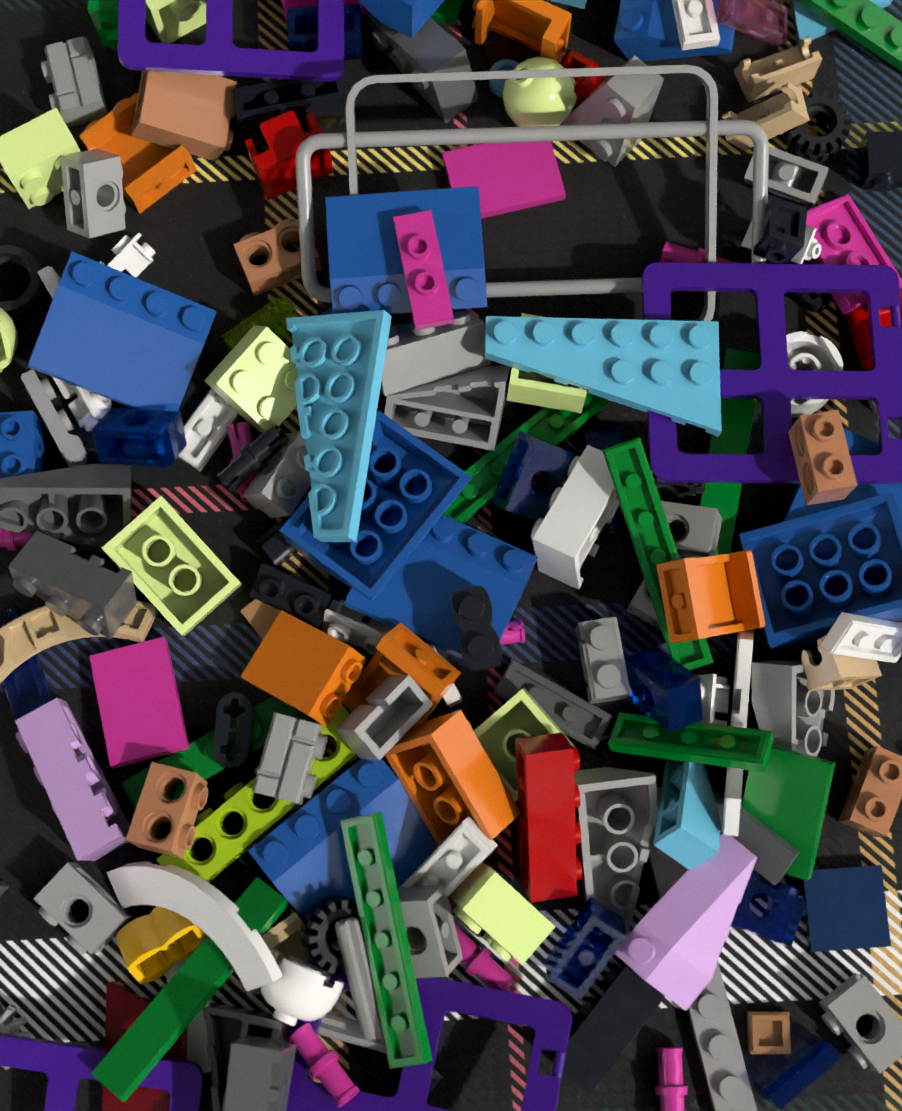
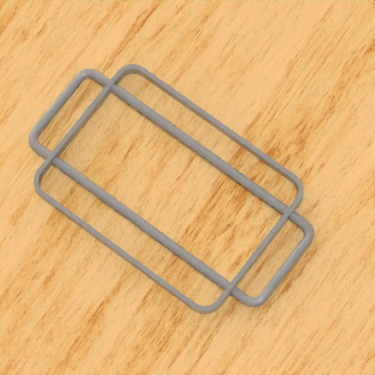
M664 65L373 75L357 82L347 96V132L311 135L301 142L296 151L295 170L301 275L306 291L311 297L320 302L332 303L331 288L321 286L316 274L310 160L312 154L319 149L348 148L350 195H358L356 148L706 136L705 263H716L718 136L745 135L751 138L754 145L751 263L766 264V258L754 255L753 251L754 246L763 237L765 210L768 203L769 143L767 134L760 125L751 120H718V92L716 83L708 72L698 66ZM686 73L692 74L701 80L705 86L707 96L706 120L355 132L354 107L356 97L367 85L375 83ZM642 277L486 283L487 298L642 292ZM704 291L703 312L696 321H711L713 319L716 292Z

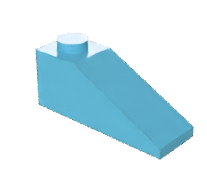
M666 759L653 845L688 870H692L704 861L711 860L718 853L720 848L721 820L705 765Z

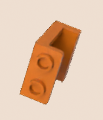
M474 0L472 9L476 10V15L472 28L475 29L476 44L482 46L489 32L494 31L541 53L540 57L553 59L559 64L561 63L567 51L572 13L544 0Z
M135 93L130 98L120 100L114 109L102 119L92 121L80 135V139L86 151L98 148L120 156L123 168V195L140 214L197 170L191 154L183 145L177 149H172L131 136L138 93Z
M751 550L701 558H685L656 565L670 644L765 627Z
M281 610L242 673L241 678L266 694L276 697L308 715L318 723L327 726L331 719L339 712L342 701L352 684L360 677L366 658L346 643Z
M400 622L383 636L375 648L378 651L361 673L358 680L349 689L342 704L352 713L359 705H369L365 699L389 675H410L434 704L414 724L416 725L428 718L461 672Z

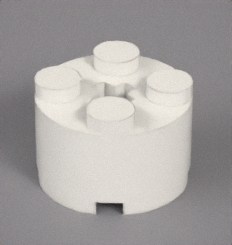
M802 331L786 335L788 365L791 369L843 371L841 355L830 340ZM829 399L791 400L792 417L813 414L819 411Z

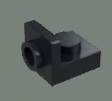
M772 197L766 205L763 237L754 246L753 254L766 258L773 263H789L804 247L807 207Z

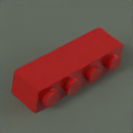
M563 732L515 738L518 809L521 812L518 816L521 885L530 903L577 896V880L582 879V865L579 856L576 855V844H580L582 839L580 824L577 819L575 820V808L580 807L581 804L579 787L577 783H574V771L579 770L580 767L578 750L576 746H572Z

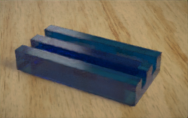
M822 1040L764 1089L762 1093L772 1105L782 1109L834 1065L841 1055L832 1044Z

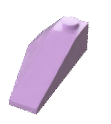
M724 832L719 838L720 848L718 853L711 860L704 861L692 870H687L642 918L614 952L647 983L684 1010L690 1007L713 978L724 942L727 941L731 930L729 928L738 904L741 903L758 858L734 837L724 835Z

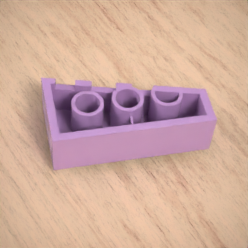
M55 698L15 720L19 732L16 733V738L24 752L29 753L33 760L35 776L42 787L46 789L52 809L63 827L76 859L96 861L128 843L126 837L130 823L67 702L60 698Z

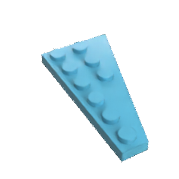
M385 310L286 318L287 330L292 333L293 347H290L291 361L296 364L297 380L294 386L301 437L305 439L307 455L303 456L305 470L310 473L311 491L308 493L313 535L314 538L321 542L357 541L392 318Z
M486 316L485 359L527 373L533 371L554 378V382L566 386L572 384L587 389L590 394L643 412L650 410L672 418L671 421L682 425L688 423L706 429V433L718 437L722 432L718 321Z

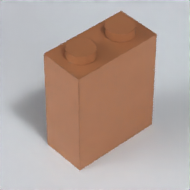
M142 71L131 136L172 149H177L183 145L192 155L216 161L224 150L228 151L233 140L234 132L232 129H229L230 118H234L236 114L233 89L236 88L237 81L218 75Z

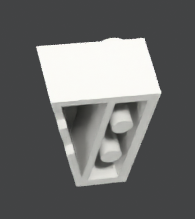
M587 445L581 457H574L568 469L567 481L563 487L559 486L555 489L549 503L550 510L544 519L539 518L531 532L535 555L538 557L537 565L539 572L578 590L584 578L580 577V569L586 556L589 554L595 557L599 545L594 542L605 523H611L620 504L603 451Z

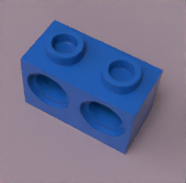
M33 410L0 413V478L46 471L44 422Z

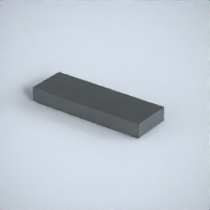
M511 659L493 694L507 702L521 689L525 688L566 736L594 751L613 716Z
M710 783L721 820V835L723 833L722 822L725 793ZM742 806L740 807L738 836L732 837L758 857L753 869L773 885H776L783 878L800 851Z

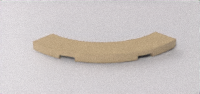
M137 600L136 606L113 637L139 643L144 642L158 613V609L153 604ZM46 605L27 612L0 627V684L24 661L49 647L80 638L105 636L100 633L94 636L80 627L78 620L68 614L64 617L59 616Z

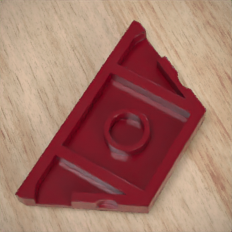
M119 981L107 982L104 1048L112 1049L152 1002L147 997L141 998L124 988V984ZM188 1027L163 1057L187 1060ZM103 1085L102 1111H169L171 1095L166 1090L138 1086L124 1103Z

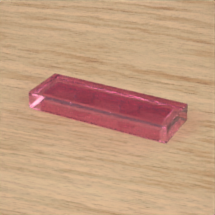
M718 0L719 24L774 45L787 43L786 6L772 0Z

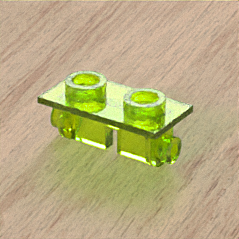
M281 295L223 334L221 338L229 349L232 350L254 325L267 326L281 340L291 333L287 330L286 318L298 316L295 314V309L288 298L284 299Z

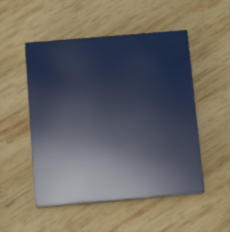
M881 865L813 870L812 878L808 881L801 879L809 952L891 946Z

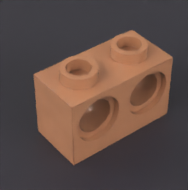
M298 219L283 220L276 224L273 229L263 233H249L242 237L240 242L233 244L254 296L302 278L300 250L296 252L285 250L291 243H300ZM315 248L316 272L322 270L319 255ZM257 256L268 257V260L262 265L251 264V261Z
M839 410L799 416L788 433L805 504L811 505L845 499L857 486Z
M879 746L866 749L839 822L873 837L888 835L902 798V756Z
M151 762L126 840L138 848L183 859L186 849L192 846L195 839L196 828L194 823L198 811L202 810L208 798V788L206 786L208 782L195 772ZM180 784H184L182 795L176 800H171L173 789ZM171 822L170 833L165 838L159 840L158 832L164 824Z

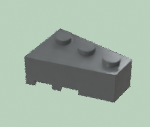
M36 531L8 566L13 579V586L27 597L36 595L46 601V606L57 615L64 617L68 614L78 620L80 627L94 636L100 633L111 639L137 604L132 571L122 567L118 573L102 567L105 563L102 558L93 555L87 561L74 553L76 551L74 546Z

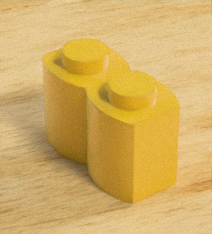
M156 906L149 915L141 916L126 924L116 934L115 938L127 970L142 985L166 974L176 962L188 959L208 935L180 914Z

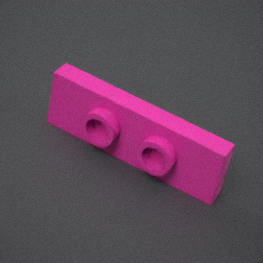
M432 210L393 217L415 330L454 323Z

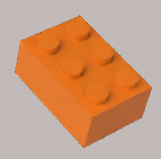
M461 710L413 725L385 754L438 846L468 816L480 827L483 834L489 840H493L521 814L511 793L504 785L490 757L486 754L472 730L471 724L467 721Z

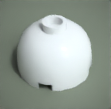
M270 949L283 977L260 987L265 1001L275 1008L272 1016L284 1023L295 1026L298 1019L314 1021L331 1011L340 996L345 982L338 979L333 985L328 982L331 977L330 973L293 956H290L288 960L285 958L282 961L277 960L280 952Z

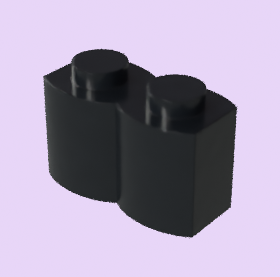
M482 585L454 591L451 607L456 624L462 632L460 649L465 664L472 673L499 667L502 657L501 644L496 631L492 627L493 609L487 591Z

